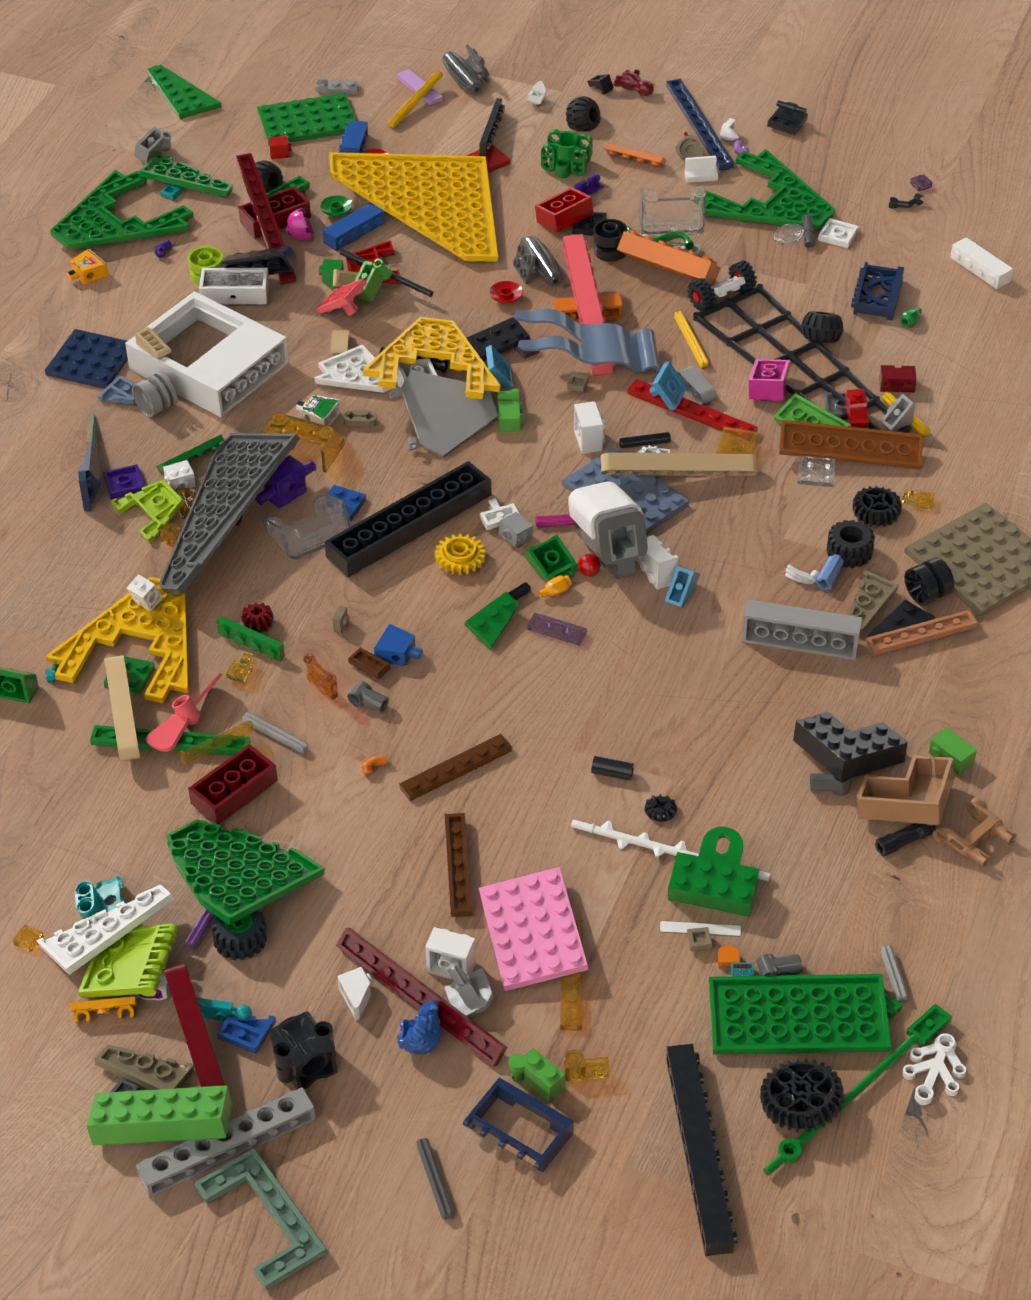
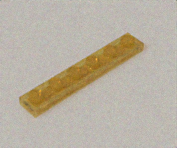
M575 920L583 947V920ZM583 971L561 977L560 1030L582 1031Z

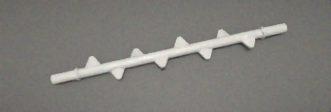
M574 819L571 823L573 828L590 832V834L594 833L616 839L619 849H623L631 843L652 849L657 858L664 853L676 856L677 852L695 856L699 855L698 853L687 851L684 841H680L676 846L672 847L649 840L646 832L636 837L614 831L611 821H607L601 827L596 826L594 823L589 824ZM759 871V879L769 881L771 874Z

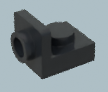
M609 74L596 75L587 81L589 87L596 86V88H600L602 94H606L614 88Z

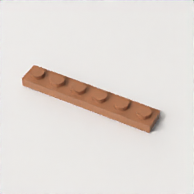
M966 610L867 637L865 643L872 655L876 656L977 628L978 622L971 611Z

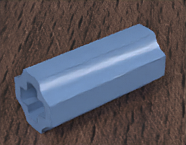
M834 554L829 556L816 579V585L821 590L826 591L833 586L844 566V560L841 556Z

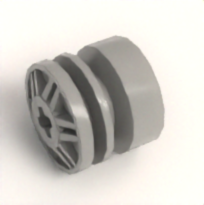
M157 372L153 376L148 377L147 380H142L132 386L134 400L142 413L147 417H152L160 413L162 409H167L177 403L178 398L175 387L162 372Z

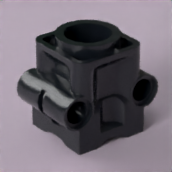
M306 1011L285 1019L271 1030L278 1080L281 1082H292L296 1089L303 1088L305 1090L314 1081L328 1078L338 1073L335 1060L336 1051L333 1027L329 1022L321 1021L316 1023L311 1014Z

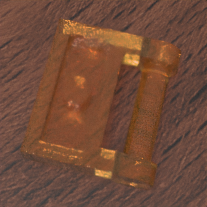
M311 653L307 654L303 662L307 665L308 681L311 684H315L323 695H327L331 700L338 697L336 675L333 672H328L318 663L314 655Z

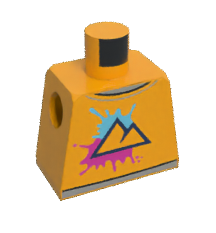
M90 249L70 261L71 270L66 272L69 281L78 279L83 284L109 276L107 263Z

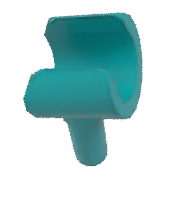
M54 663L50 669L47 668L45 670L46 680L50 682L56 681L55 670L58 664Z

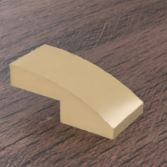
M349 330L332 331L331 353L348 351Z

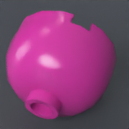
M304 208L293 211L287 219L288 225L285 226L288 235H292L298 241H307L314 238L309 218L304 217V214H306Z

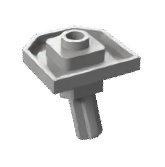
M452 963L448 967V972L454 982L444 987L450 1004L469 1018L487 1010L494 994L484 969L481 968L466 976L459 963Z

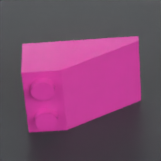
M756 359L749 377V399H754L755 401L771 400L774 402L784 400L790 360Z

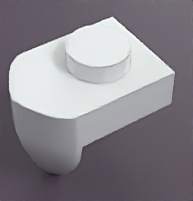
M542 81L537 82L527 95L526 100L532 104L539 105L545 100L546 89Z
M729 118L722 125L721 139L726 141L739 139L738 134L735 132V119Z

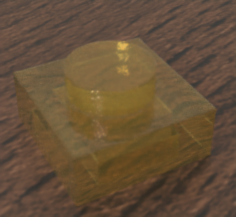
M24 925L14 937L13 943L20 948L32 952L38 945L36 940L44 937L43 932Z

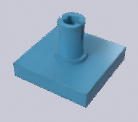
M492 345L486 347L488 370L507 390L512 389L511 365Z
M670 361L663 364L652 384V388H650L652 396L660 395L670 411L677 408L687 390V386Z

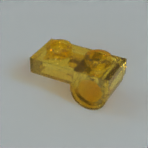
M578 1050L568 1051L564 1057L565 1081L609 1077L608 1057L585 1059L583 1053Z

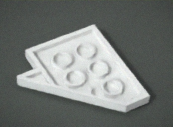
M363 345L319 362V369L324 374L314 377L315 383L320 385L381 393L390 390L378 387V377L363 376V369L375 358Z

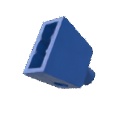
M392 624L387 626L374 647L375 656L389 664L405 666L410 657L419 660L423 653L422 648L416 647L413 634Z

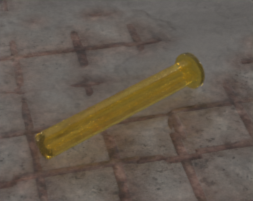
M248 720L184 752L182 750L179 751L180 758L187 766L189 762L253 732L254 725Z

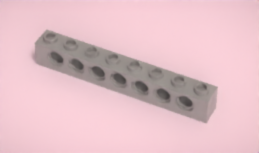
M303 1088L292 1090L276 1100L268 1101L257 1109H251L242 1116L230 1119L226 1138L185 1140L173 1148L165 1149L154 1157L142 1160L139 1164H136L138 1177L149 1198L253 1148L255 1149L316 1120L314 1106Z

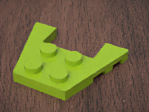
M164 480L142 488V491L135 494L131 492L125 494V498L120 500L115 498L110 501L120 514L137 504L153 520L139 530L142 537L149 544L155 540L184 504L183 499Z

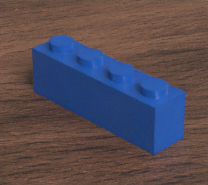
M372 203L365 205L323 229V242L335 251H338L383 225V210Z

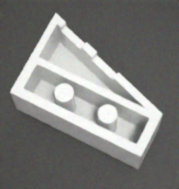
M654 535L648 536V551L645 556H641L636 560L639 562L641 570L647 574L649 582L659 590L670 586L678 566L679 557L677 555L672 556L669 548L664 549V544Z

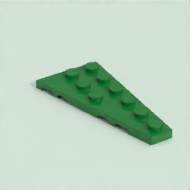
M155 65L147 68L148 75L179 119L222 108L220 101L164 66Z
M157 152L139 170V176L148 180L153 179L161 183L174 184L177 187L182 186L190 190H199L206 194L218 195L219 197H227L233 191L232 184L221 179H212L209 174L205 173L203 175L199 173L198 169L183 162H174L173 158L169 156L165 158L160 152Z

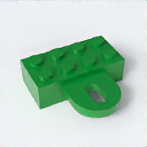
M716 827L704 835L698 856L677 852L668 885V900L750 917L759 882L760 869L740 865L744 847L740 834L729 827ZM726 838L730 841L727 852L723 854L718 853L716 847L719 839Z

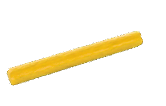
M676 311L674 318L701 368L708 367L709 361L682 311Z

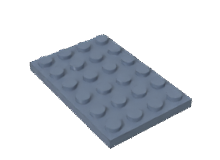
M613 447L612 449H610V450L607 451L606 453H621V452H619L617 449H615V448ZM601 456L562 480V486L571 492L575 489L598 483H616L642 509L646 534L689 506L688 499L654 475L602 474Z

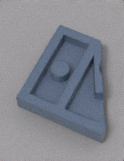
M120 375L98 395V399L102 402L134 405L136 402L132 394V386L135 383Z

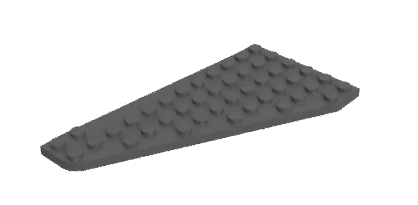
M230 433L216 449L161 577L159 585L165 593L182 595L188 590V586L192 581L198 578L201 569L281 462L285 460L287 454L296 447V443L300 440L296 433Z

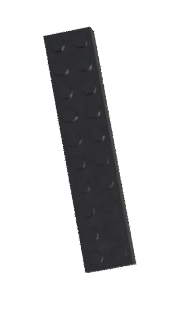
M467 461L324 541L326 558L349 577L491 496V479L470 461Z

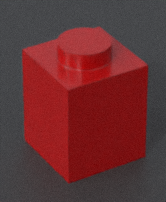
M269 137L271 159L289 158V152L292 151L291 142H288V137Z

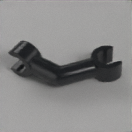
M916 193L910 201H901L896 197H890L888 207L894 209L897 207L910 208L915 204L920 205L924 202L920 199L924 195Z

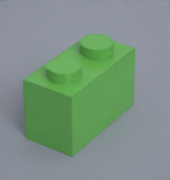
M945 728L931 739L928 753L934 758H953L954 772L959 775L975 763L977 749L948 728Z

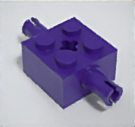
M291 455L287 456L266 482L264 490L257 494L256 502L259 505H263L266 501H270L279 509L307 492L305 477L317 470L316 464L310 460L303 465Z

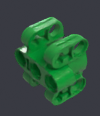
M552 129L548 134L547 143L541 149V167L546 171L556 169V176L558 178H567L571 172L575 176H582L586 170V163L590 161L593 154L592 137L588 134L579 135L572 131L561 132L558 129ZM555 134L559 137V139L555 140L552 138L551 135ZM585 139L589 142V144L585 145L581 142V140Z

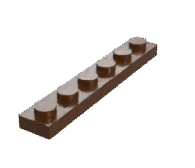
M499 734L399 783L400 790L409 801H412L511 752L512 746L502 734Z
M465 813L445 814L451 917L472 916Z

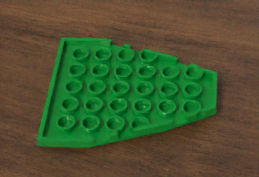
M197 819L166 834V844L174 864L199 903L228 925L323 876L325 872L324 867L297 849L290 848L287 851L279 848V843L277 842L272 844L262 842V837L235 828L231 832L221 830V825L215 823L211 824Z

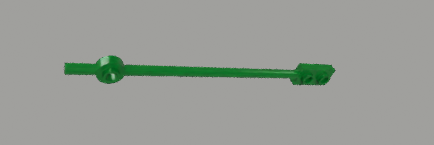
M937 1004L929 1008L907 1028L906 1034L910 1037L844 1095L842 1110L915 1043H919L924 1047L951 1022L952 1016ZM818 1125L816 1131L813 1127L808 1128V1132L804 1131L796 1140L785 1139L781 1141L778 1147V1156L763 1168L764 1173L770 1176L784 1162L788 1164L797 1162L801 1156V1147L823 1127Z

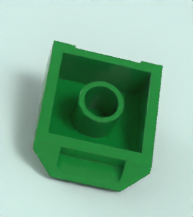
M558 535L527 549L524 555L534 570L547 581L559 575H568L571 578L578 567L577 562Z

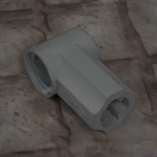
M359 681L347 695L348 700L354 706L365 705L382 713L386 710L389 703V697L372 690L371 686L364 681Z
M810 773V790L832 791L835 795L844 796L849 792L851 778L840 781L833 774Z
M765 954L756 961L761 976L802 973V962L798 954L780 957Z

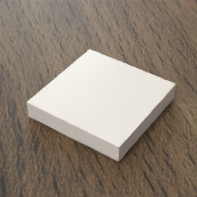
M829 218L818 235V241L848 249L859 232L860 226Z

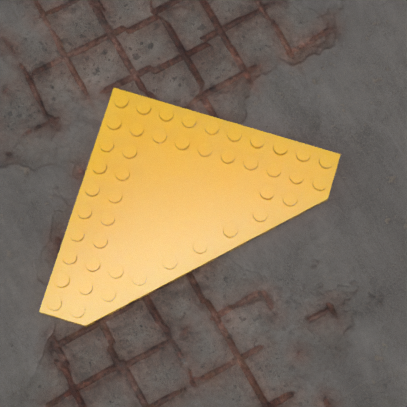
M329 153L330 177L464 261L498 262L486 156Z

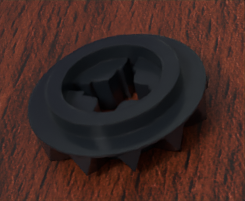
M659 794L657 797L652 795L651 799L646 800L644 810L650 819L664 822L676 815L677 806L675 800H671L669 795L663 797ZM657 804L660 806H664V809L660 807L657 808Z

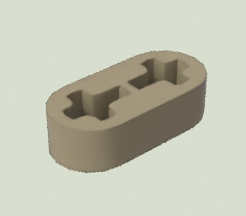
M351 410L344 413V424L347 427L372 428L377 424V416L373 411Z

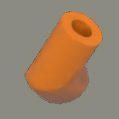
M386 755L368 758L361 764L362 773L364 775L372 774V767L387 765Z

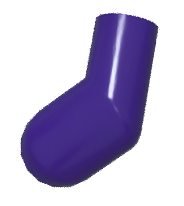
M170 240L155 247V255L157 257H163L165 251L172 247Z

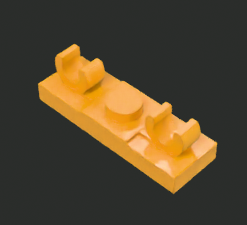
M135 996L69 1003V1011L75 1012L73 1016L75 1023H79L78 1017L80 1014H85L86 1022H90L91 1015L88 1011H97V1014L111 1013L110 1009L119 1008L117 1012L119 1019L123 1018L122 1012L126 1009L130 1011V1017L134 1018L135 1011L131 1006H138Z

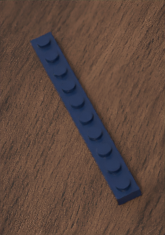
M681 78L667 81L666 86L709 156H716V167L718 170L734 168L733 160Z

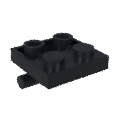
M778 100L776 106L779 108L768 120L767 126L795 135L808 119L807 108L800 107L798 104L789 101L783 102Z

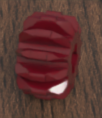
M255 602L254 605L248 604L247 608H243L241 616L243 625L258 631V633L261 630L267 631L268 627H272L274 619L270 606H265L264 602L261 604Z

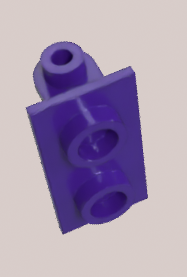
M593 174L587 178V181L583 180L575 184L573 188L590 195L604 186L599 183L600 176Z

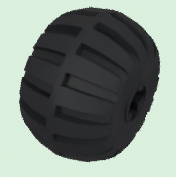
M577 97L568 104L566 122H568L569 128L576 129L578 132L582 130L587 132L592 129L594 130L600 123L601 113L599 106L590 97Z
M265 160L255 163L266 193L283 184L282 172L276 164Z
M811 311L803 318L801 329L803 336L808 340L834 343L842 335L843 321L837 314Z

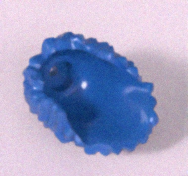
M434 1000L423 1004L414 1020L405 1019L400 1022L401 1032L397 1036V1043L400 1049H405V1051L414 1054H427L436 1048L442 1028L439 1025L438 1006Z

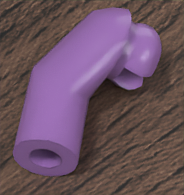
M741 140L734 142L735 153L740 155L743 151H750L749 148L746 149V146L742 147Z

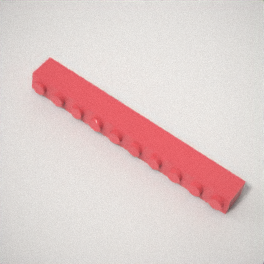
M583 234L563 236L562 248L579 321L581 324L586 325L606 323L605 317H602L603 306L599 304L600 294L599 291H596L597 281L596 278L593 279L594 269L593 266H590L591 256L590 253H587L588 243L584 241ZM616 363L590 364L592 376L612 374L613 366Z

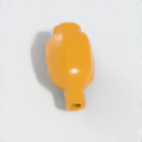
M559 575L549 580L545 588L538 591L541 598L547 595L554 597L566 592L569 586L572 585L571 579L568 575Z

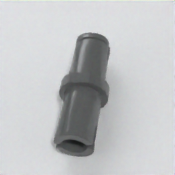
M807 214L802 217V234L804 235V246L812 247L815 244V228L813 227V216Z

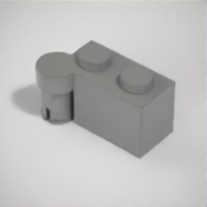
M153 127L136 143L134 156L146 164L157 152L169 151L172 134L169 131L162 133V131Z

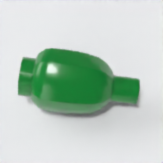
M918 307L906 310L900 317L901 325L903 327H911L917 323L922 309Z

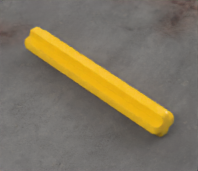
M885 392L882 396V400L888 406L897 400L888 392ZM914 415L913 423L909 425L919 434H922L923 437H928L931 430Z

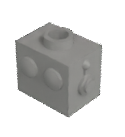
M515 512L500 520L499 535L515 548L532 539L533 525L519 513Z

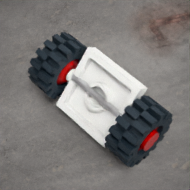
M742 260L730 266L728 272L730 275L729 279L715 285L709 284V281L705 278L696 280L688 286L687 292L689 293L688 297L691 298L690 302L693 303L694 308L696 307L697 310L702 311L715 305L716 299L714 297L725 296L727 291L737 290L742 293L754 288L757 283L755 280L757 276L754 275L755 270H752L753 267L752 265L750 266L749 262Z

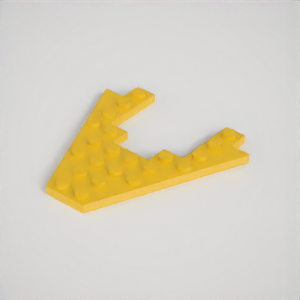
M419 317L363 369V376L379 378L378 387L396 389L398 362L406 365L416 364V356L450 360V369L467 371L465 397L483 399L484 390L500 391V384L488 370L455 322L450 320Z
M149 577L147 580L156 585L163 597L155 608L150 612L134 602L130 593L125 595L46 656L47 662L60 665L55 672V679L74 683L96 643L114 647L121 634L153 640L149 648V654L164 658L144 694L145 700L164 703L170 690L188 693L186 592L182 595L165 593L159 585L161 579Z

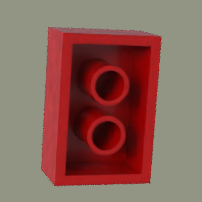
M573 187L535 205L537 223L555 232H561L563 229L594 214L592 197Z

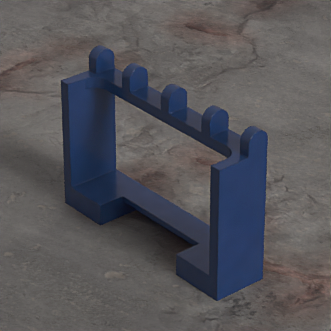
M500 1077L463 1121V1125L471 1130L475 1126L482 1128L479 1134L482 1137L490 1133L500 1139L498 1144L500 1148L503 1149L508 1144L519 1151L517 1158L520 1160L526 1155L536 1161L534 1168L541 1172L545 1171L574 1133L573 1120ZM497 1098L512 1107L515 1103H518L550 1122V1129L558 1133V1135L543 1154L536 1152L481 1119Z

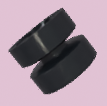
M605 219L595 224L593 228L594 254L597 258L607 262H614L626 256L617 250L623 232H628L627 225L617 219Z
M939 557L931 558L905 572L904 581L906 589L911 598L919 605H926L937 598L952 593L954 590L953 574L946 562Z

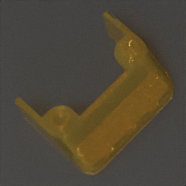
M282 413L272 416L261 431V433H296L302 440L323 445L324 447L321 450L323 472H327L346 443L345 435L332 427Z

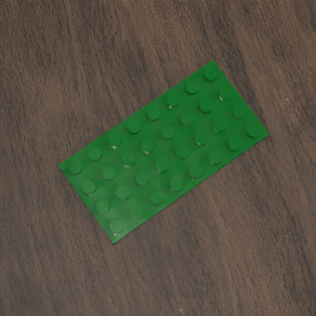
M882 974L709 977L713 1055L891 1052Z

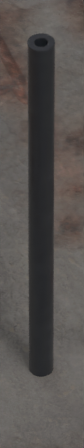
M344 249L340 250V255L363 265L364 261H368ZM392 272L391 279L429 297L433 296L434 292Z

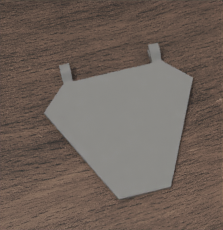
M415 370L411 371L401 387L396 385V389L390 388V392H388L390 399L403 395L418 438H408L409 443H407L409 451L421 446L443 458L499 416L490 391L484 390L483 399H471L465 397L466 382Z

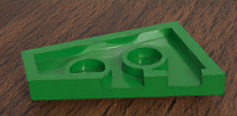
M504 592L466 620L464 625L491 650L495 641L501 635L502 630L517 610L519 603L507 592Z

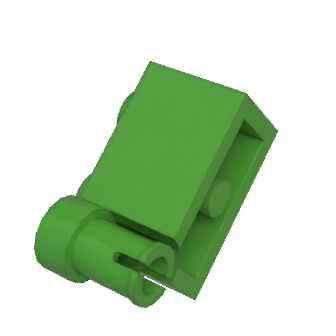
M376 259L374 263L364 261L355 279L357 281L364 278L367 282L363 287V292L357 295L360 300L373 302L382 281L390 278L392 275L391 269L383 263L382 259Z
M519 389L499 391V432H520V425L524 424L523 414H520L523 413V403H519Z
M532 1048L525 1055L517 1053L509 1058L511 1079L514 1078L515 1082H520L524 1079L529 1086L548 1102H551L565 1090V1073L535 1048Z

